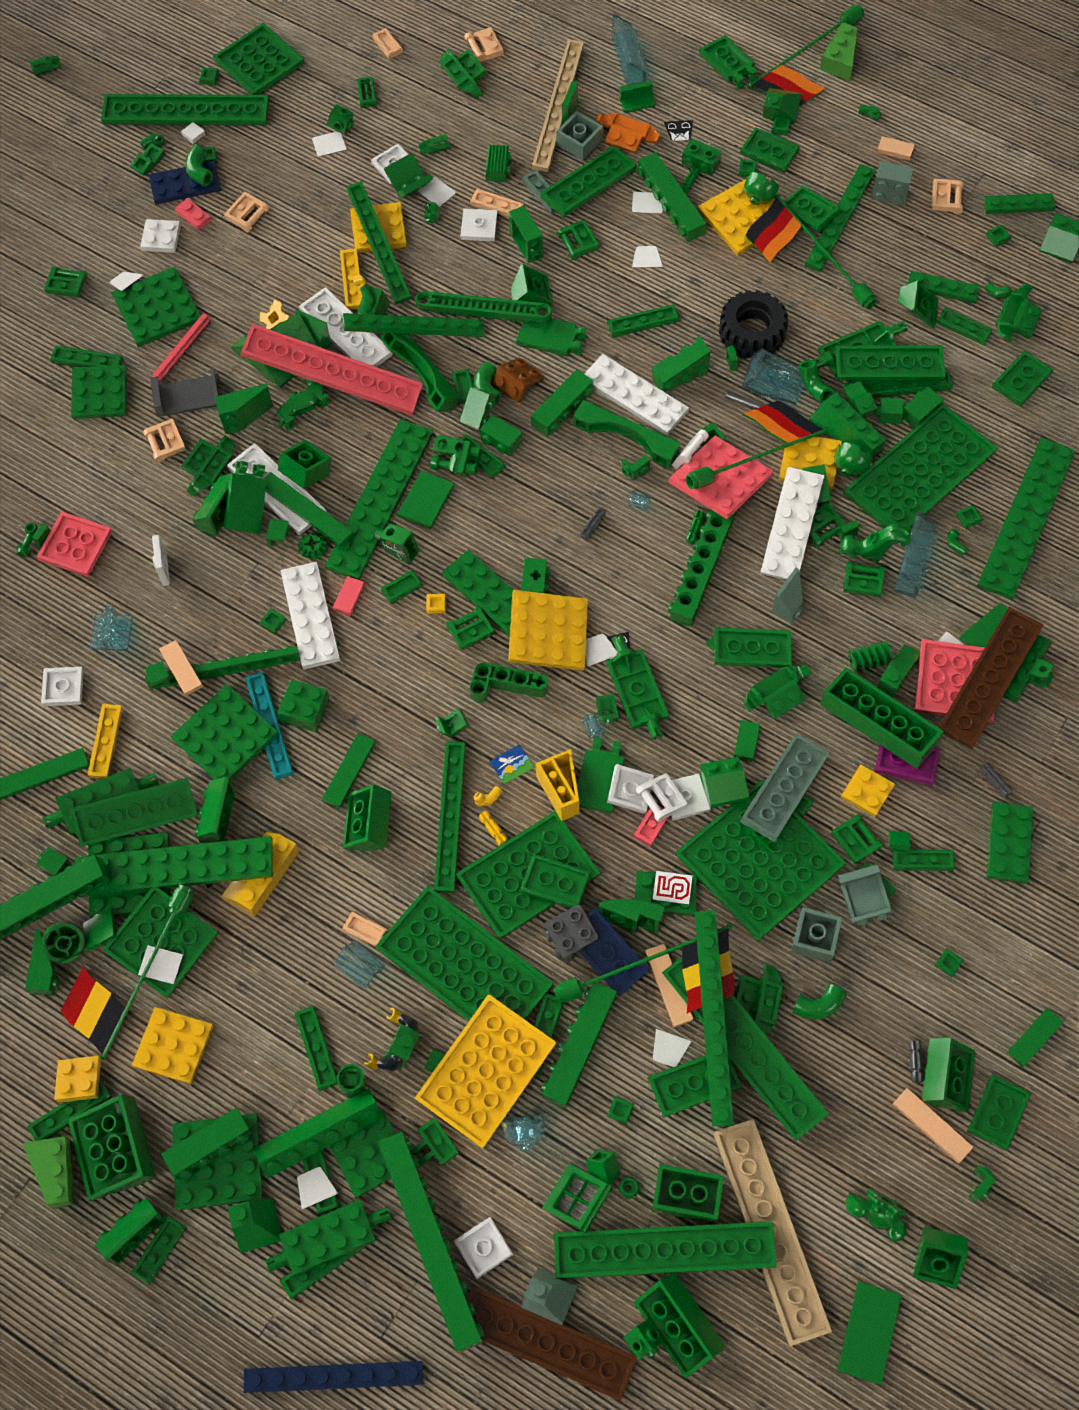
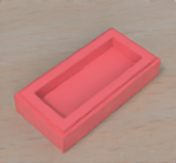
M347 576L332 607L333 611L351 616L365 583Z

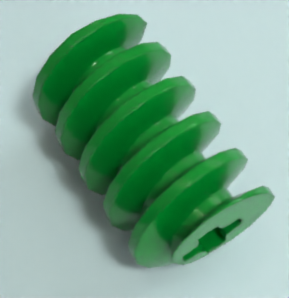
M883 641L881 644L875 643L874 647L867 645L866 648L863 646L859 650L854 648L852 652L849 650L848 658L851 667L857 673L859 666L862 671H865V665H868L869 669H873V663H875L877 668L880 667V661L886 666L887 660L892 659V654L888 643Z

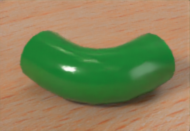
M195 144L186 157L185 168L193 181L207 187L213 177L212 171L202 166L208 153L204 148Z
M805 360L799 364L802 382L814 399L822 403L835 393L831 387L822 381L815 360Z
M484 362L474 376L473 387L496 394L494 398L496 405L501 398V392L491 386V381L497 369L490 362Z
M828 984L824 994L819 999H811L800 994L792 1013L810 1020L825 1019L837 1012L847 993L839 986Z

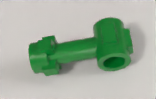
M34 523L26 524L24 530L27 535L23 544L18 545L16 548V553L21 557L26 558L32 551L29 548L33 540L32 536L38 530L37 525Z

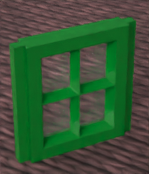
M568 1164L542 1209L586 1233L612 1190V1186Z

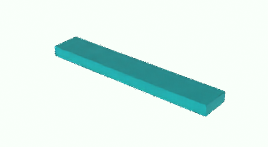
M264 672L246 676L245 679L254 710L279 733L265 748L274 779L278 780L294 775Z

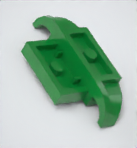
M447 49L440 56L442 69L445 70L459 90L470 93L477 99L483 93L476 82L487 74L486 69L469 49L457 58Z
M1025 283L1006 297L995 325H997L998 334L1007 342L1013 340L1011 337L1013 332H1017L1026 339L1031 338L1041 315L1042 309L1028 301L1029 297L1027 296L1033 289V286Z
M224 436L216 447L203 439L199 440L181 465V469L194 476L187 490L189 494L195 497L198 492L212 486L225 465L232 458L234 450L233 440Z
M808 665L782 667L753 685L744 699V705L748 712L764 704L772 719H776L806 700L797 682L812 673Z
M762 963L763 975L759 980L745 975L739 976L735 998L763 1033L767 1035L776 1023L783 985L781 984L778 970L772 965Z

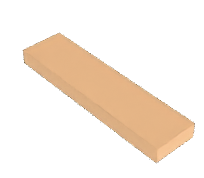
M665 944L645 950V954L649 957L667 949ZM666 954L648 961L673 1028L693 1022L691 1012L687 1013L686 1002L662 974L664 970L672 965L669 955Z
M908 1088L892 1104L958 1164L973 1148L970 1143Z

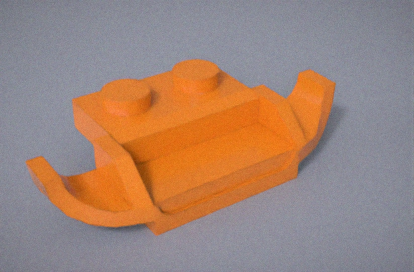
M599 113L596 119L597 123L609 129L605 139L606 144L614 145L617 148L637 154L641 141L655 144L660 136V133L649 123L647 124L619 113L606 115Z

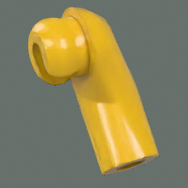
M495 786L489 794L477 792L473 799L478 806L493 805L503 791Z

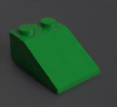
M267 383L214 397L225 434L243 430L273 407Z

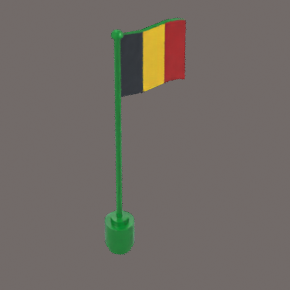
M179 884L178 888H175L167 904L172 914L126 1008L112 992L91 976L85 966L82 967L61 1012L72 1026L90 1039L101 1053L100 1058L102 1060L108 1058L107 1054L175 916H180L181 913L186 914L194 898V890Z
M727 923L725 927L717 929L723 999L734 994V975L729 954V931L732 930L730 923ZM697 938L584 983L581 979L577 980L576 977L558 983V986L553 988L559 1003L573 1001L583 997L582 992L586 991L585 986L682 948V970L687 992V1013L702 1008Z

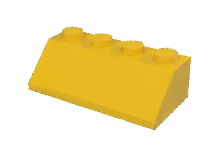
M265 832L263 837L271 836L273 838V877L231 881L221 896L224 900L253 917L257 915L299 853L297 844L280 834Z

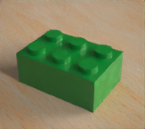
M659 1164L652 1212L716 1224L724 1176Z

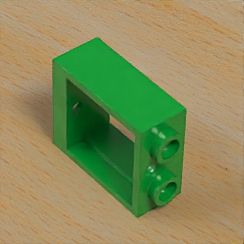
M524 205L509 211L511 237L527 263L539 260L543 257V235Z

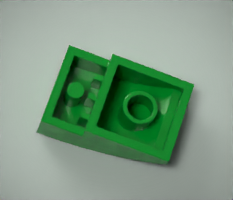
M615 899L600 902L599 913L607 922L633 933L637 932L638 927H642L658 934L664 920L665 907L642 900Z

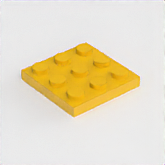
M401 203L373 205L390 248L407 247ZM350 208L355 248H357V253L372 252L355 209Z
M815 436L786 447L778 481L784 482L788 467L802 470V468L825 464L829 490L833 491L837 470L834 456L838 445L840 444L841 446L842 441Z
M154 1007L132 1067L192 1085L214 1027L213 1024Z

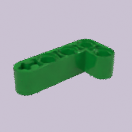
M482 662L477 664L474 669L470 684L471 698L477 703L486 701L490 688L534 697H543L548 693V679L540 673ZM483 672L488 673L486 676L479 675ZM500 676H505V677H506V679H504V680H500V679H498V678H499ZM518 680H524V681H525V682L522 683V684L517 683ZM478 689L483 690L482 693H476L475 691Z

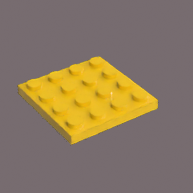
M746 179L697 207V211L737 256L754 247L747 239L746 233L751 225L775 201L773 199L765 204H752L744 192Z
M513 590L508 662L584 671L588 599Z

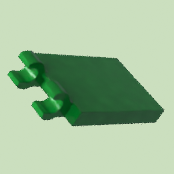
M726 35L699 49V55L727 82L732 80L737 89L744 87L742 83L744 75H747L751 82L757 79L754 75L758 73L757 69L754 68L755 63Z
M552 318L545 323L530 321L525 323L523 321L516 339V345L567 356L568 352L580 355L582 342L574 341V339L585 341L587 328H577V324Z
M237 461L235 473H230L223 529L260 534L267 479H262L265 465H253V473L250 474L246 473L248 462Z
M594 737L592 751L586 750L577 785L579 807L612 814L614 805L607 803L614 767L617 764L623 766L624 757L619 756L621 742L614 741L612 752L601 750L602 738Z

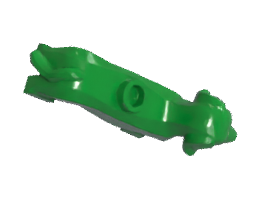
M305 379L308 385L307 388L300 393H292L289 400L277 410L276 413L280 419L279 427L282 428L284 425L286 430L289 431L296 426L293 421L297 415L315 409L317 404L322 408L330 404L329 395L324 394V385Z
M892 523L877 532H872L870 536L862 540H856L855 536L847 535L841 540L838 553L842 556L849 555L850 558H854L855 554H858L864 559L871 558L876 563L881 560L879 555L884 554L893 544L901 543L902 547L911 544V538L908 537L911 533V527Z

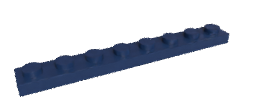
M423 1361L244 1369L243 1393L423 1385Z

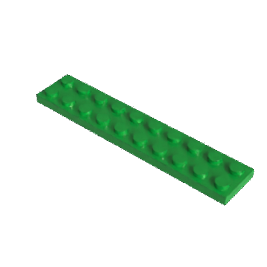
M105 94L101 122L102 124L190 125L192 122L196 125H266L269 97L268 95Z
M402 419L399 420L345 525L353 532V535L342 547L335 544L325 564L326 570L345 577L361 579L380 541L375 538V532L378 528L385 529L434 434L433 430Z
M1040 438L977 587L1013 600L1076 450L1048 439Z
M268 836L96 855L103 859L111 880L81 897L146 891L152 887H158L159 889L178 887L179 884L193 886L273 877V838ZM86 856L75 857V865Z
M680 957L664 970L662 974L687 1004L682 957ZM734 995L723 999L728 1057L795 1141H797L828 1116L829 1113ZM702 1008L693 1011L704 1025Z
M773 1221L587 1231L586 1233L582 1231L554 1233L556 1278L561 1279L777 1268Z

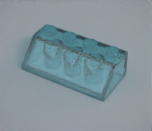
M614 14L612 40L625 83L630 85L644 82L646 77H649L648 67L644 66L645 58L640 53L641 45L640 42H637V32L633 30L630 22Z
M920 511L916 513L909 536L911 544L906 546L894 589L896 593L916 598L918 591L922 592L925 581H922V576L927 575L929 565H926V561L931 560L933 549H930L931 544L935 545L938 535L934 533L936 525Z

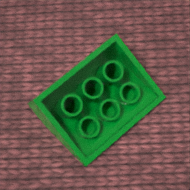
M119 1095L68 1119L88 1201L136 1187L156 1178L135 1097Z

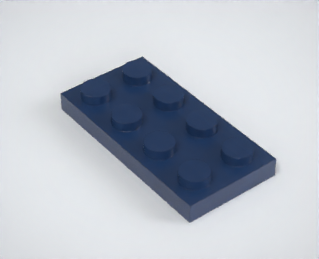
M215 161L202 164L204 168L212 171L213 174L212 181L207 187L193 181L185 167L149 174L155 205L221 191Z
M595 908L586 915L597 933L598 939L578 952L600 976L641 960ZM643 963L603 980L611 989L617 991V996L620 997L644 976L650 968Z

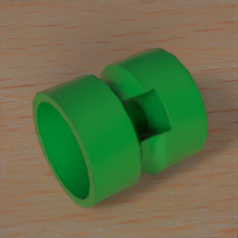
M348 1064L338 1071L337 1083L343 1094L347 1097H353L366 1090L367 1079L360 1067Z

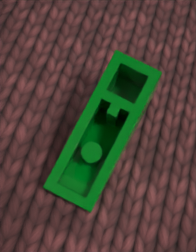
M904 645L883 673L877 688L894 698L918 661L920 652Z
M35 930L25 990L30 995L54 996L55 990L59 988V977L53 960L48 959L43 951L41 943L43 933L40 930Z

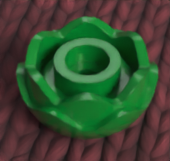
M428 202L425 206L426 213L424 214V219L427 223H433L439 218L440 208L435 202Z

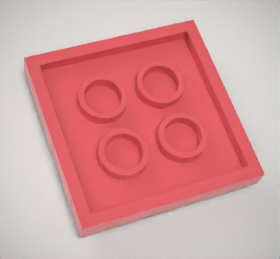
M61 511L38 553L37 559L89 577L113 531L110 527Z

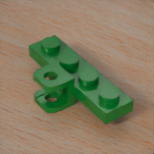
M1040 635L1037 636L1002 698L1018 703L1029 682L1043 688H1047L1054 678V674L1051 672L1053 665L1042 659L1051 645V639Z

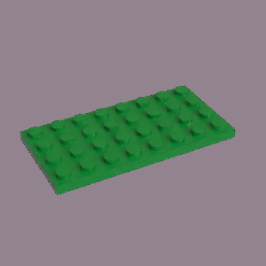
M942 404L844 489L843 494L883 528L892 523L912 528L996 453L998 448L946 405Z
M429 886L422 891L375 946L379 952L468 1022L488 994L526 1020L545 994L554 986L551 980Z

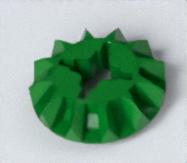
M309 532V534L303 535L301 540H298L299 553L307 559H317L324 555L327 550V541L324 535L322 536L318 532ZM312 540H313V542H314V544H315V545H314V550H312V548H311V546H310V542H311Z

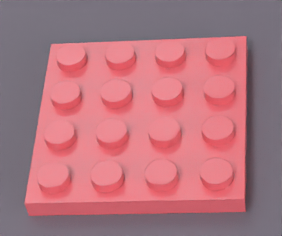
M715 435L692 456L689 463H685L669 478V483L725 519H728L773 476V470L757 460H752L715 474L714 481L710 485L697 490L690 489L686 483V476L691 471L705 466L715 471L750 458L749 455Z
M922 639L914 712L945 716L985 648ZM994 712L988 721L989 723L994 721Z

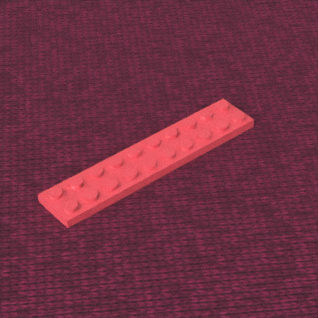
M252 324L241 351L242 357L411 416L423 383L255 324Z

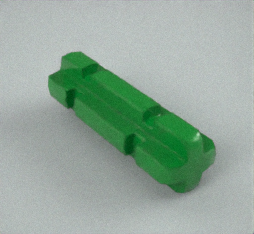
M692 167L689 171L690 173L687 174L682 182L683 184L680 186L686 195L694 184L695 178L700 174L699 168Z
M695 511L686 536L687 543L695 544L705 512Z

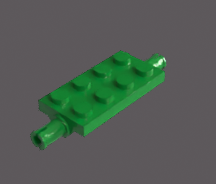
M878 321L818 347L821 357L814 359L817 369L828 366L836 378L835 346L897 345L894 337L907 332V324L901 321L893 326H884L881 321Z
M619 635V639L615 636L612 638V642L615 645L617 654L613 659L606 660V665L632 730L647 726L651 739L656 740V736L659 739L663 737V733L658 721L669 718V714L643 650L631 651L627 647L623 635Z
M131 768L125 769L56 797L59 811L42 817L43 822L52 820L45 824L47 829L64 822L69 833L73 834L76 830L70 808L149 788L156 784L158 785V779L149 781L156 778L154 772L138 779L134 777Z
M359 1199L279 1234L284 1250L278 1255L265 1259L269 1273L288 1265L293 1276L296 1277L376 1242L372 1231L374 1227L392 1220L387 1206L372 1214H368L365 1212Z

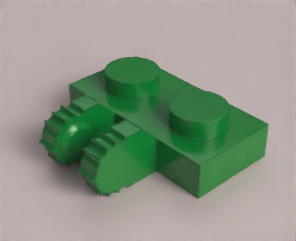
M435 1117L417 1129L423 1141L413 1147L411 1153L413 1155L418 1154L426 1146L431 1150L418 1161L420 1166L432 1160L434 1156L440 1165L443 1166L459 1154Z

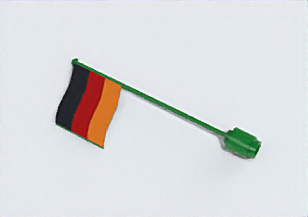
M857 4L840 14V23L752 83L749 82L747 87L749 89L755 88L766 94L769 88L802 93L799 107L826 90V87L813 83L800 73L783 65L840 27L842 22L852 26L859 22L864 16L863 8Z
M776 194L774 197L775 201L769 209L748 229L746 233L747 239L766 261L771 264L775 256L793 240L802 227L854 286L852 296L863 308H872L877 302L873 291L865 283L856 284L780 198L781 195Z
M775 401L745 412L742 416L754 421L769 434L786 444L715 471L707 466L691 471L686 476V483L690 489L697 490L712 484L715 474L815 436L826 435L828 430L808 421L793 408L781 401Z

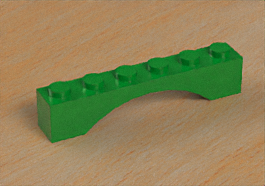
M383 333L380 339L388 350L403 359L420 376L427 390V400L437 412L453 411L460 397L410 334Z
M583 400L573 416V426L587 433L613 432L633 439L647 451L654 463L670 469L671 464L679 454L680 443L675 439L665 437L657 431H652L641 424L629 421L626 417H620L610 410L602 409L592 402Z

